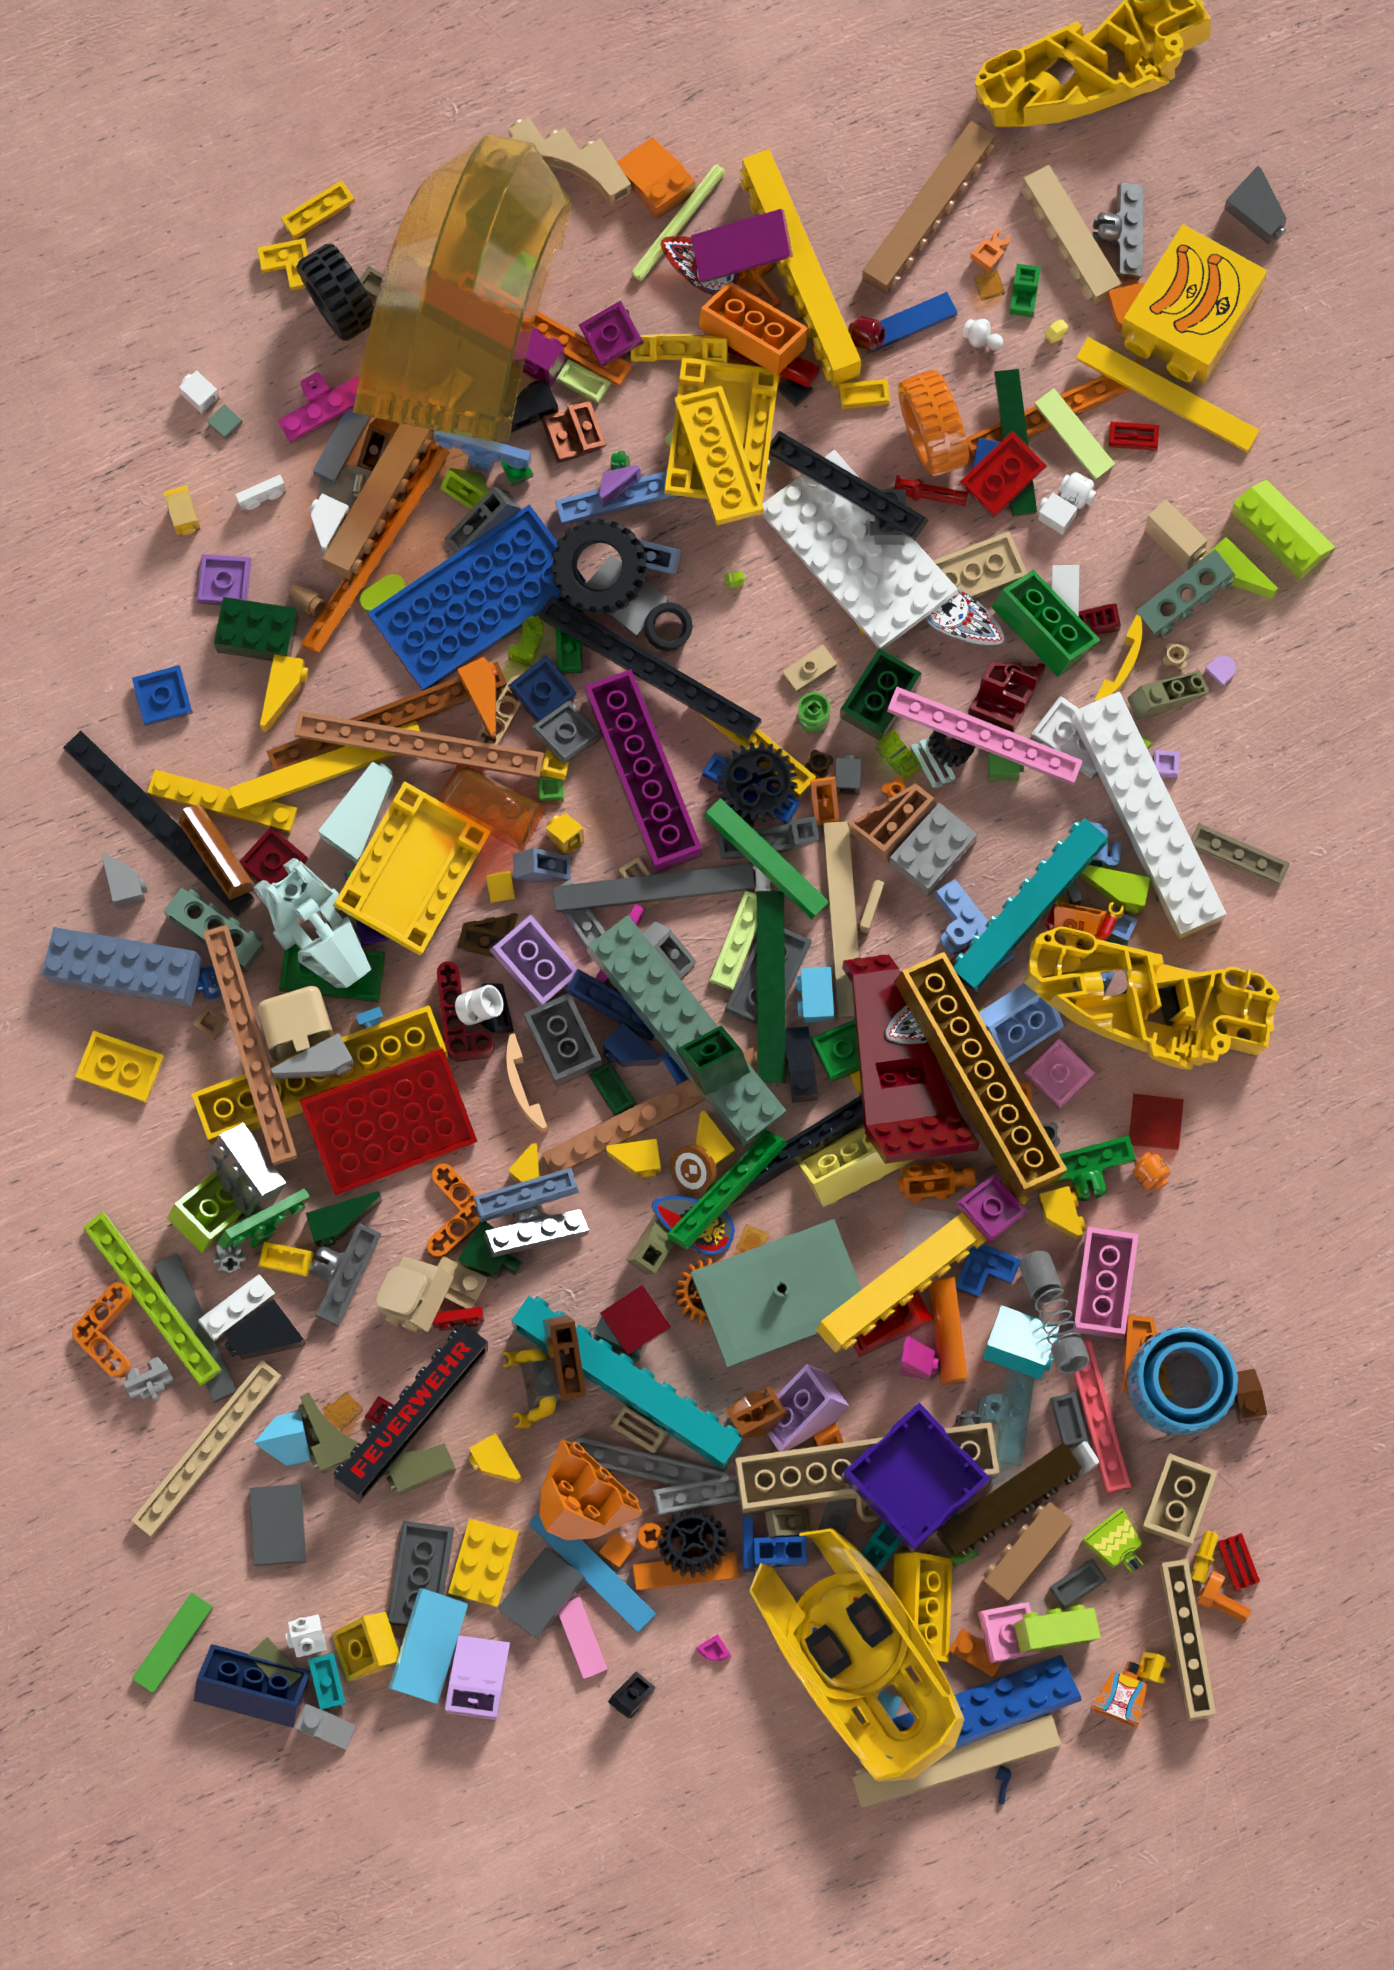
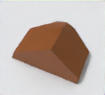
M771 1387L765 1388L766 1390L751 1392L739 1398L731 1407L726 1409L731 1422L741 1433V1438L767 1435L787 1415L786 1410Z

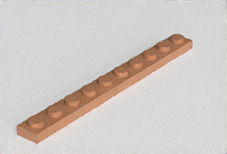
M303 711L298 713L294 733L295 737L537 779H540L544 759L543 752Z
M228 925L204 931V937L272 1164L274 1166L297 1159L296 1150Z
M757 1044L744 1051L743 1054L748 1064L758 1074ZM688 1079L543 1152L542 1156L551 1173L572 1168L606 1151V1146L620 1144L706 1099Z

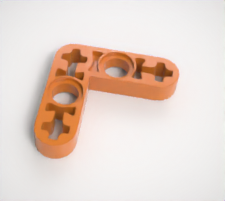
M445 1163L435 1166L432 1171V1179L459 1212L427 1241L429 1254L437 1259L447 1256L476 1230L480 1223V1218L475 1216L470 1220L473 1226L469 1227L466 1220L461 1218L464 1215L467 1219L470 1218L473 1214L471 1209L474 1207L477 1209L474 1197L477 1195L458 1173ZM439 1171L444 1173L449 1171L448 1178L454 1184L448 1191L445 1189L449 1187L448 1183L444 1179L437 1180L439 1178ZM464 1188L467 1191V1197L463 1201L455 1200L453 1197L455 1189ZM461 1223L464 1225L465 1231L461 1236H454L451 1233L450 1229L453 1224ZM447 1232L448 1237L454 1242L450 1244L449 1240H447L443 1244L444 1250L442 1252L440 1250L433 1251V1242H442L445 1239L443 1233Z
M119 1282L111 1284L73 1327L72 1335L75 1341L109 1375L115 1378H124L130 1372L131 1363L103 1334L132 1300L130 1287ZM118 1290L122 1291V1299L117 1298L116 1292ZM108 1300L112 1302L111 1304L115 1305L114 1308L107 1303ZM106 1307L108 1311L106 1318L101 1321L98 1320V1310ZM92 1320L94 1323L98 1324V1326H93V1323L89 1321ZM83 1328L88 1329L87 1333L89 1335L87 1337L83 1336ZM104 1342L107 1345V1350L104 1355L98 1356L96 1348L100 1343ZM113 1358L120 1362L121 1369L119 1371L116 1370V1366L109 1359Z

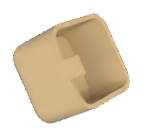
M308 986L275 996L258 1004L257 1012L274 1061H280L299 1054L334 1036L322 994L315 986Z

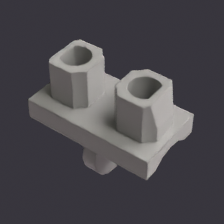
M159 1357L148 1361L149 1371L140 1374L138 1368L133 1367L128 1375L125 1376L126 1381L123 1383L131 1400L140 1396L142 1399L152 1396L153 1401L156 1402L159 1400L157 1393L165 1390V1385L174 1382L166 1363L163 1364Z

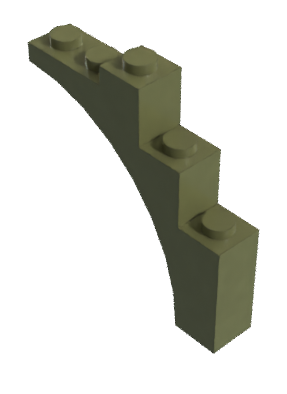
M310 1393L300 1396L302 1404L298 1406L303 1418H309L313 1427L308 1429L314 1443L320 1442L311 1447L313 1454L309 1457L314 1469L320 1468L322 1474L336 1469L342 1462L346 1463L351 1457L352 1449L359 1442L347 1437L334 1427L318 1409ZM444 1443L426 1450L402 1452L385 1474L390 1473V1476L386 1478L391 1490H397L401 1496L457 1470Z

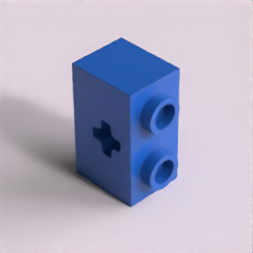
M806 1536L754 1538L755 1568H758L760 1563L772 1568L807 1567Z

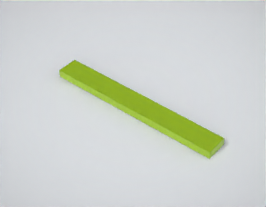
M101 1212L86 1224L83 1229L123 1283L130 1287L134 1298L198 1384L203 1387L218 1375L222 1369L106 1213Z

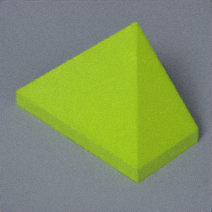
M455 468L448 470L440 487L442 491L469 509H472L489 492L482 473Z

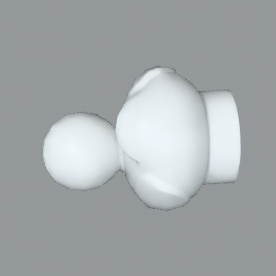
M983 318L976 321L970 319L966 322L963 328V337L968 339L973 347L981 348L987 345L989 349L996 351L1003 346V338L999 334H991V326L987 319Z

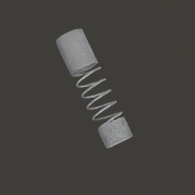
M1045 1251L1029 1253L1021 1259L1019 1267L1031 1299L1036 1301L1034 1304L1035 1309L1040 1312L1039 1320L1044 1323L1043 1331L1048 1334L1047 1341L1052 1345L1051 1352L1057 1368L1061 1373L1065 1374L1078 1372L1088 1365L1090 1357L1083 1340L1080 1338L1081 1334L1071 1332L1075 1329L1076 1323L1074 1321H1067L1072 1316V1312L1063 1310L1068 1305V1301L1059 1299L1064 1294V1290H1062V1285L1051 1256ZM1037 1302L1048 1303L1042 1310L1037 1308ZM1055 1302H1066L1065 1306L1058 1310L1043 1312L1046 1307ZM1042 1313H1054L1051 1316H1049L1046 1321H1043L1041 1318ZM1059 1313H1070L1069 1317L1062 1321L1047 1322ZM1046 1324H1058L1050 1332H1048L1045 1328ZM1074 1324V1327L1066 1332L1052 1333L1053 1330L1061 1325ZM1072 1334H1077V1335H1078V1337H1068V1338L1062 1339L1063 1337H1066V1336H1068V1335H1072ZM1050 1335H1062L1054 1343H1052L1049 1338Z

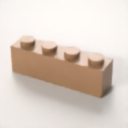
M1050 1501L1046 1506L1041 1504L1032 1515L1035 1520L1030 1526L1024 1524L1016 1534L1019 1538L1013 1546L1008 1544L999 1555L1003 1559L998 1565L995 1566L992 1563L983 1574L986 1578L983 1585L1006 1604L1014 1597L1074 1522Z

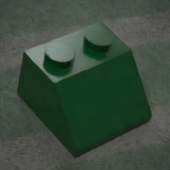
M722 1026L677 1048L695 1084L705 1096L750 1073L742 1049Z

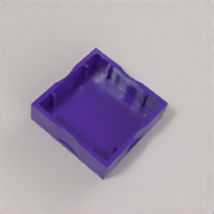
M920 1402L892 1426L889 1433L882 1440L869 1447L842 1474V1478L912 1553L982 1490L991 1479L966 1451L958 1447L949 1438L945 1429Z

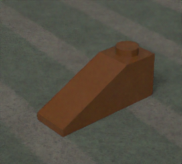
M568 1315L543 1320L546 1344L560 1400L565 1401L587 1396L575 1321Z

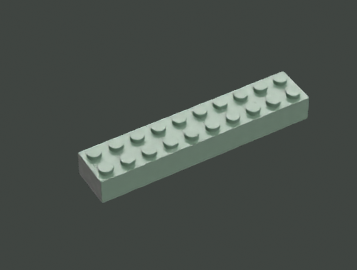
M628 915L588 945L587 953L744 1147L784 1117L787 1110L748 1062L747 1065L750 1073L742 1076L739 1080L721 1087L716 1092L705 1096L695 1084L677 1048L717 1028L718 1025Z

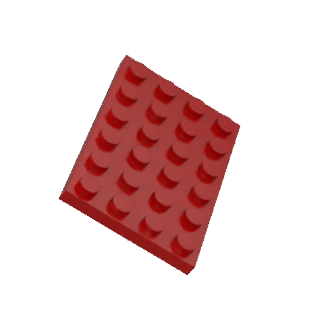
M443 1047L299 1100L334 1195L478 1142Z

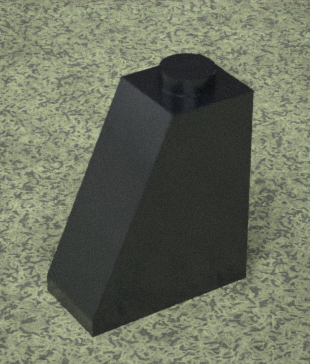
M274 1299L224 1335L228 1341L224 1346L233 1357L238 1355L241 1360L294 1349L306 1344L303 1337Z

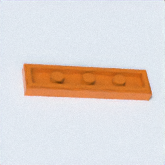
M729 1552L726 1556L721 1557L722 1563L721 1565L714 1564V1572L708 1568L705 1569L706 1575L704 1577L700 1574V1571L696 1572L694 1578L691 1577L690 1572H687L683 1577L680 1574V1569L673 1573L671 1565L666 1566L664 1561L633 1564L636 1591L739 1579L736 1552Z

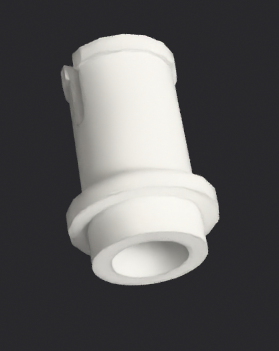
M753 866L752 869L755 871V892L771 891L770 880L756 866Z

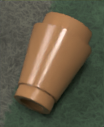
M294 584L289 591V596L307 615L318 616L326 605V601L321 594L299 584Z

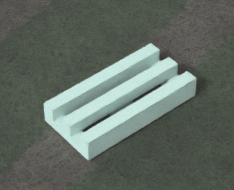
M928 737L926 740L923 739L919 743L911 745L910 749L930 786L935 790L954 781L956 777L951 768L948 767V762L942 765L948 777L945 778L933 755L930 754L927 746L930 740ZM921 748L940 780L937 783L919 752Z

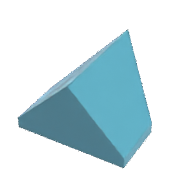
M301 1411L276 1416L254 1441V1444L287 1467L311 1461Z

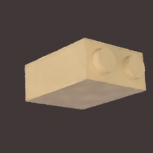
M1166 499L1148 515L1145 532L1185 572L1203 559L1207 551L1205 548L1208 540Z

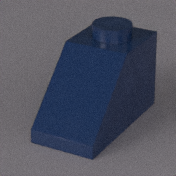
M624 1023L602 1044L604 1057L612 1064L617 1062L621 1067L658 1065L661 1062L660 1055Z

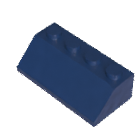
M211 1644L196 1680L194 1701L294 1728L302 1707L311 1671L299 1667L292 1668L249 1656L247 1653ZM255 1662L297 1672L302 1676L289 1687V1679L286 1676L275 1674L269 1678Z

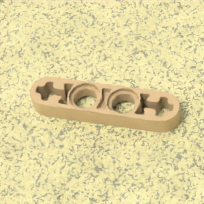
M515 675L508 681L496 702V723L501 725L502 731L492 740L483 725L474 741L486 743V738H488L490 744H493L491 741H494L496 745L501 744L523 706L512 697L513 693L508 688V685L520 675ZM505 702L513 704L514 710L510 714H504L500 711V706Z

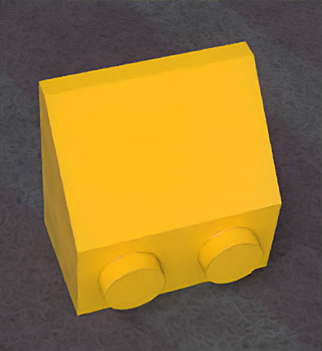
M386 1612L363 1616L331 1633L347 1682L385 1670L397 1662L399 1649Z

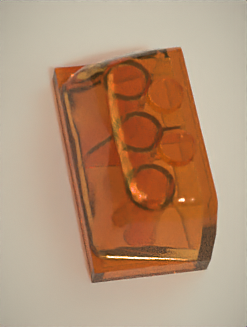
M461 765L456 766L438 798V801L490 830L489 835L520 851H524L547 810L546 806L470 767Z

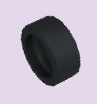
M672 602L661 603L653 608L646 616L644 622V632L647 640L655 648L663 651L675 650L685 644L691 636L693 628L692 618L688 611L680 604ZM662 613H674L682 622V632L673 641L662 640L654 630L655 619Z

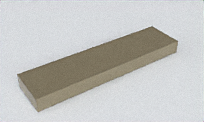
M1198 823L1191 838L1196 851L1277 887H1280L1290 865L1287 861Z

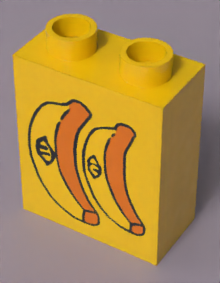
M1182 224L1123 319L1120 336L1125 338L1124 346L1140 358L1147 359L1153 354L1168 362L1166 366L1168 372L1181 381L1191 382L1193 378H1196L1205 383L1262 292L1268 271Z

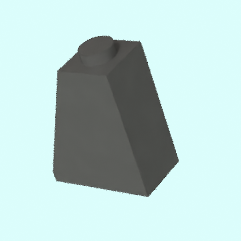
M1257 166L1226 199L1224 209L1269 245L1274 239L1279 240L1285 233L1286 228L1284 227L1287 218L1262 169Z

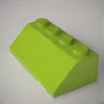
M1267 479L1250 487L1233 503L1231 514L1299 581L1335 549V546Z

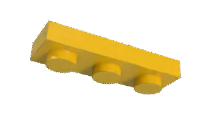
M340 180L281 217V221L293 239L296 240L355 203V198L344 182Z

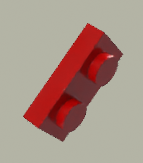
M480 1306L439 1312L436 1314L432 1324L434 1328H439V1331L452 1330L454 1325L465 1324L468 1327L478 1326L479 1322L485 1321L483 1309Z

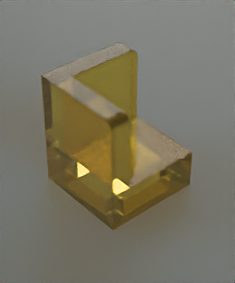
M347 1392L343 1393L333 1404L329 1402L322 1408L323 1413L340 1431L345 1429L364 1411L362 1406Z

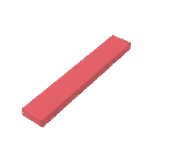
M1090 1339L1083 1341L1090 1361L1085 1368L1073 1373L1094 1452L1099 1460L1098 1467L1106 1495L1131 1489L1132 1486L1093 1344Z

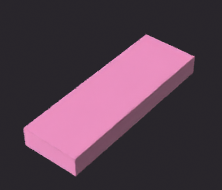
M580 1597L568 1601L560 1611L559 1617L585 1680L608 1671Z

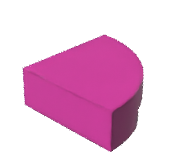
M718 1634L696 1647L700 1655L712 1661H723L731 1658L729 1651Z

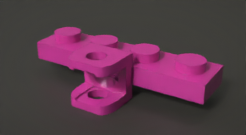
M315 372L301 380V388L309 403L277 421L289 442L292 443L371 399L375 394L363 373L330 390L322 375Z

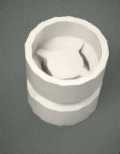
M486 985L459 995L455 1002L456 1013L462 1023L474 1025L500 1015L503 1010V999L500 992L494 986Z

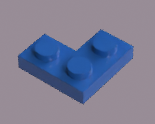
M984 1244L978 1249L973 1246L969 1251L970 1254L967 1256L957 1281L956 1290L979 1298L988 1275L1012 1284L1021 1259Z

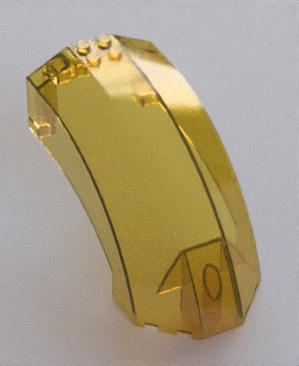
M485 134L432 171L423 180L401 222L383 274L367 337L353 409L354 413L450 434L494 442H509L523 366L537 308L556 248L563 249L572 202L534 143Z

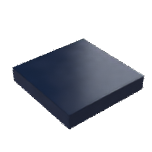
M547 655L508 685V688L536 723L577 695Z

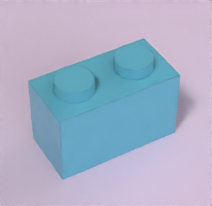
M831 967L801 968V976H796L797 992L802 991V1001H797L798 1016H803V1023L834 1022Z

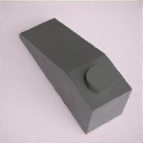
M492 487L444 539L457 553L522 508L508 491Z

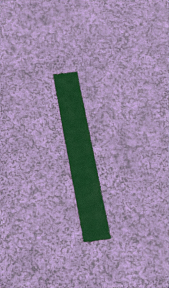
M756 891L758 1076L766 1083H786L784 893L782 891Z

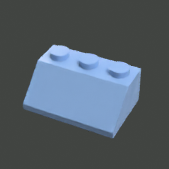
M1025 983L979 1012L1007 1064L1064 1027L1059 1011L1046 1003Z

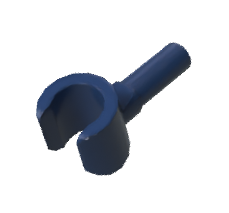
M1003 1766L999 1767L995 1779L1002 1781L998 1804L1004 1805L1006 1790L1012 1773L1010 1769Z

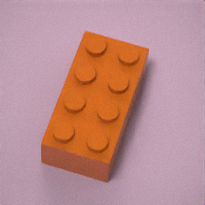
M731 281L702 306L700 311L699 329L711 336L726 337L729 347L776 375L806 348L808 327Z

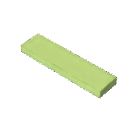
M1054 388L1034 403L1035 407L1094 480H1097L1115 465Z
M745 890L709 981L711 984L732 992L757 932V899L755 893Z

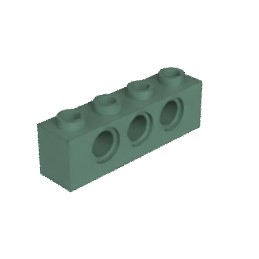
M1215 549L1136 611L1157 637L1160 634L1165 636L1175 628L1174 623L1180 619L1184 621L1194 613L1193 609L1200 603L1205 605L1212 600L1215 591L1219 588L1224 590L1234 582L1232 578L1236 575ZM1208 573L1213 574V582L1208 586L1202 585V577ZM1186 589L1194 591V596L1189 601L1182 600V593ZM1167 604H1172L1174 606L1173 614L1163 616V607Z
M181 887L165 908L164 913L166 917L206 945L204 931L209 930L216 923L222 926L228 925L231 938L239 937L242 939L241 944L235 947L241 969L247 973L264 951V946L261 942L262 938L253 931L247 933L241 929L242 924L233 917L225 918L221 915L222 911L214 904L209 903L207 905L202 902V897L194 890L189 889V891H186ZM193 910L202 911L201 916L197 919L189 917Z

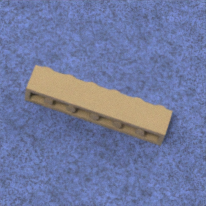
M1050 165L1024 177L1023 187L1021 188L1022 194L1027 201L1030 200L1034 205L1033 211L1039 221L1043 220L1046 225L1045 230L1051 241L1055 240L1057 243L1058 253L1062 260H1067L1069 263L1072 277L1080 281L1083 286L1081 290L1087 300H1091L1094 306L1107 300L1108 290L1120 288L1121 282Z
M1188 1559L1165 1562L1161 1564L1160 1571L1187 1720L1211 1718L1216 1715Z

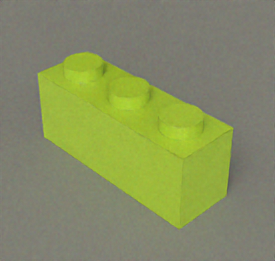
M1084 1605L1070 1607L1068 1612H1061V1608L1048 1610L1046 1615L1038 1616L1037 1612L1022 1615V1620L1014 1623L1020 1654L1086 1644L1101 1638L1094 1607L1085 1609Z

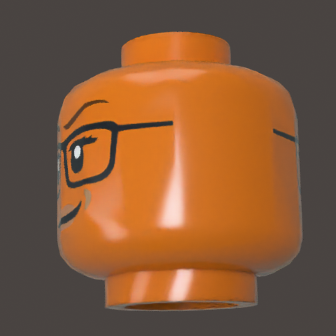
M1148 1152L1133 1163L1135 1166L1133 1175L1145 1190L1155 1188L1158 1191L1169 1183L1166 1178L1170 1175L1171 1170L1159 1154Z

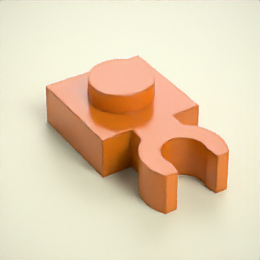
M996 229L993 232L991 241L985 237L970 255L971 260L988 272L1002 258L1005 252L1002 249L1008 246L1011 239L1008 236L1004 241L999 240L997 237L1001 231L1000 229Z

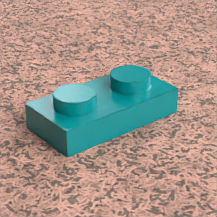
M334 1653L308 1659L320 1710L346 1705Z

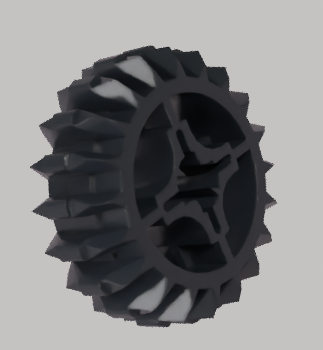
M692 1508L690 1514L686 1515V1512L682 1510L680 1518L672 1515V1523L665 1521V1530L660 1531V1535L663 1538L658 1540V1547L661 1548L659 1553L661 1557H665L664 1564L666 1566L671 1565L673 1573L680 1569L681 1576L684 1577L687 1572H690L691 1577L694 1578L696 1572L700 1571V1574L704 1577L706 1575L705 1569L708 1568L714 1572V1564L721 1565V1557L726 1556L727 1550L725 1547L728 1546V1539L725 1537L727 1533L725 1529H721L722 1523L720 1520L714 1522L715 1516L713 1514L706 1517V1512L702 1510L697 1515ZM707 1533L714 1539L712 1548H709L704 1541ZM675 1538L682 1545L679 1554L672 1547Z

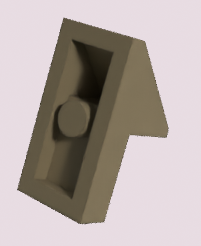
M807 1509L770 1510L765 1512L769 1537H803L799 1533L811 1532Z

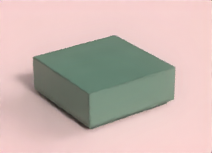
M225 404L207 420L208 424L224 439L229 437L242 424V420Z

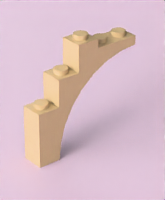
M529 117L524 120H517L508 129V140L503 139L499 141L493 149L480 152L472 160L473 170L478 178L494 170L514 164H539L560 168L583 178L600 191L610 205L632 193L631 183L601 138L595 142H587L579 150L565 127L559 131H552L547 135L546 139H543Z

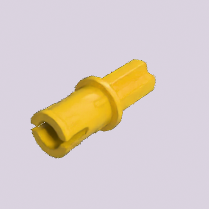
M1204 1532L1199 1551L1194 1554L1196 1558L1191 1572V1579L1204 1584L1211 1562H1214L1212 1556L1218 1539V1535L1214 1532Z

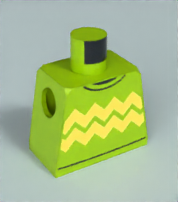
M1122 1507L1082 1539L1084 1545L1112 1569L1123 1563L1132 1574L1143 1565L1134 1553L1142 1546V1542Z

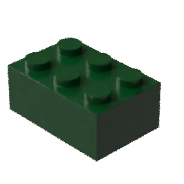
M223 597L214 640L217 653L273 661L274 654L291 657L299 618L296 608Z
M879 648L841 707L840 718L883 742L899 717L887 712L896 687L914 693L921 682L922 673Z

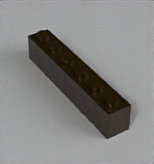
M1062 1443L940 1527L936 1535L954 1559L959 1555L964 1558L975 1550L973 1546L979 1541H982L983 1544L988 1542L996 1535L994 1533L995 1530L1001 1526L1006 1529L1017 1521L1015 1516L1021 1512H1024L1026 1515L1038 1506L1036 1502L1044 1497L1045 1500H1048L1059 1492L1057 1487L1063 1483L1068 1486L1079 1478L1078 1473L1082 1467L1065 1443Z

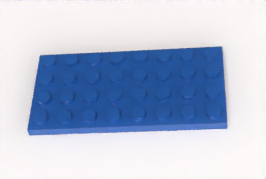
M529 504L367 613L368 617L422 691L431 688L527 624V619L529 622L537 617L551 595L560 601L563 599L559 594V589L553 583L554 575L551 573L550 566L553 565L551 556L552 552L556 551L557 541ZM577 569L580 580L586 584L585 578Z

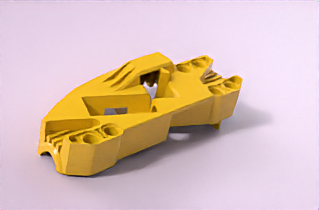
M1124 0L1097 29L1083 35V25L1076 21L1020 49L1013 48L987 60L975 78L976 98L991 113L995 127H1028L1054 124L1092 114L1143 93L1152 92L1168 84L1170 80L1175 78V68L1179 65L1184 51L1211 38L1210 16L1206 12L1202 0ZM1109 42L1125 53V69L1130 68L1132 72L1126 75L1120 72L1115 80L1107 76L1108 55L1101 48ZM1060 58L1070 62L1076 71L1063 86L1054 76L1047 73ZM1030 91H1033L1037 94L1033 98H1031Z
M1057 927L1041 933L1031 942L1028 974L1024 978V983L1077 1025L1110 1040L1147 1052L1151 1059L1169 1066L1191 1070L1193 1065L1201 1066L1204 1063L1217 1062L1218 1057L1223 1056L1229 1049L1259 1055L1268 1048L1270 1033L1274 1031L1275 1027L1273 1016L1280 996L1278 991L1262 975L1251 972V969L1245 971L1237 967H1228L1226 969L1198 973L1163 964L1161 954L1099 940L1088 932L1067 927ZM1055 938L1059 939L1061 944L1057 943ZM1076 944H1082L1086 950L1077 949ZM1123 970L1127 979V992L1125 994L1104 997V984L1100 973ZM1075 980L1077 982L1079 992H1074L1073 990V982ZM1252 985L1255 991L1248 990L1246 987ZM1175 986L1180 1012L1170 1020L1174 1022L1173 1027L1147 1021L1149 1013H1154L1161 1007L1158 989ZM1216 1026L1221 1029L1222 1033L1217 1030ZM1237 1032L1243 1033L1246 1039L1238 1038Z

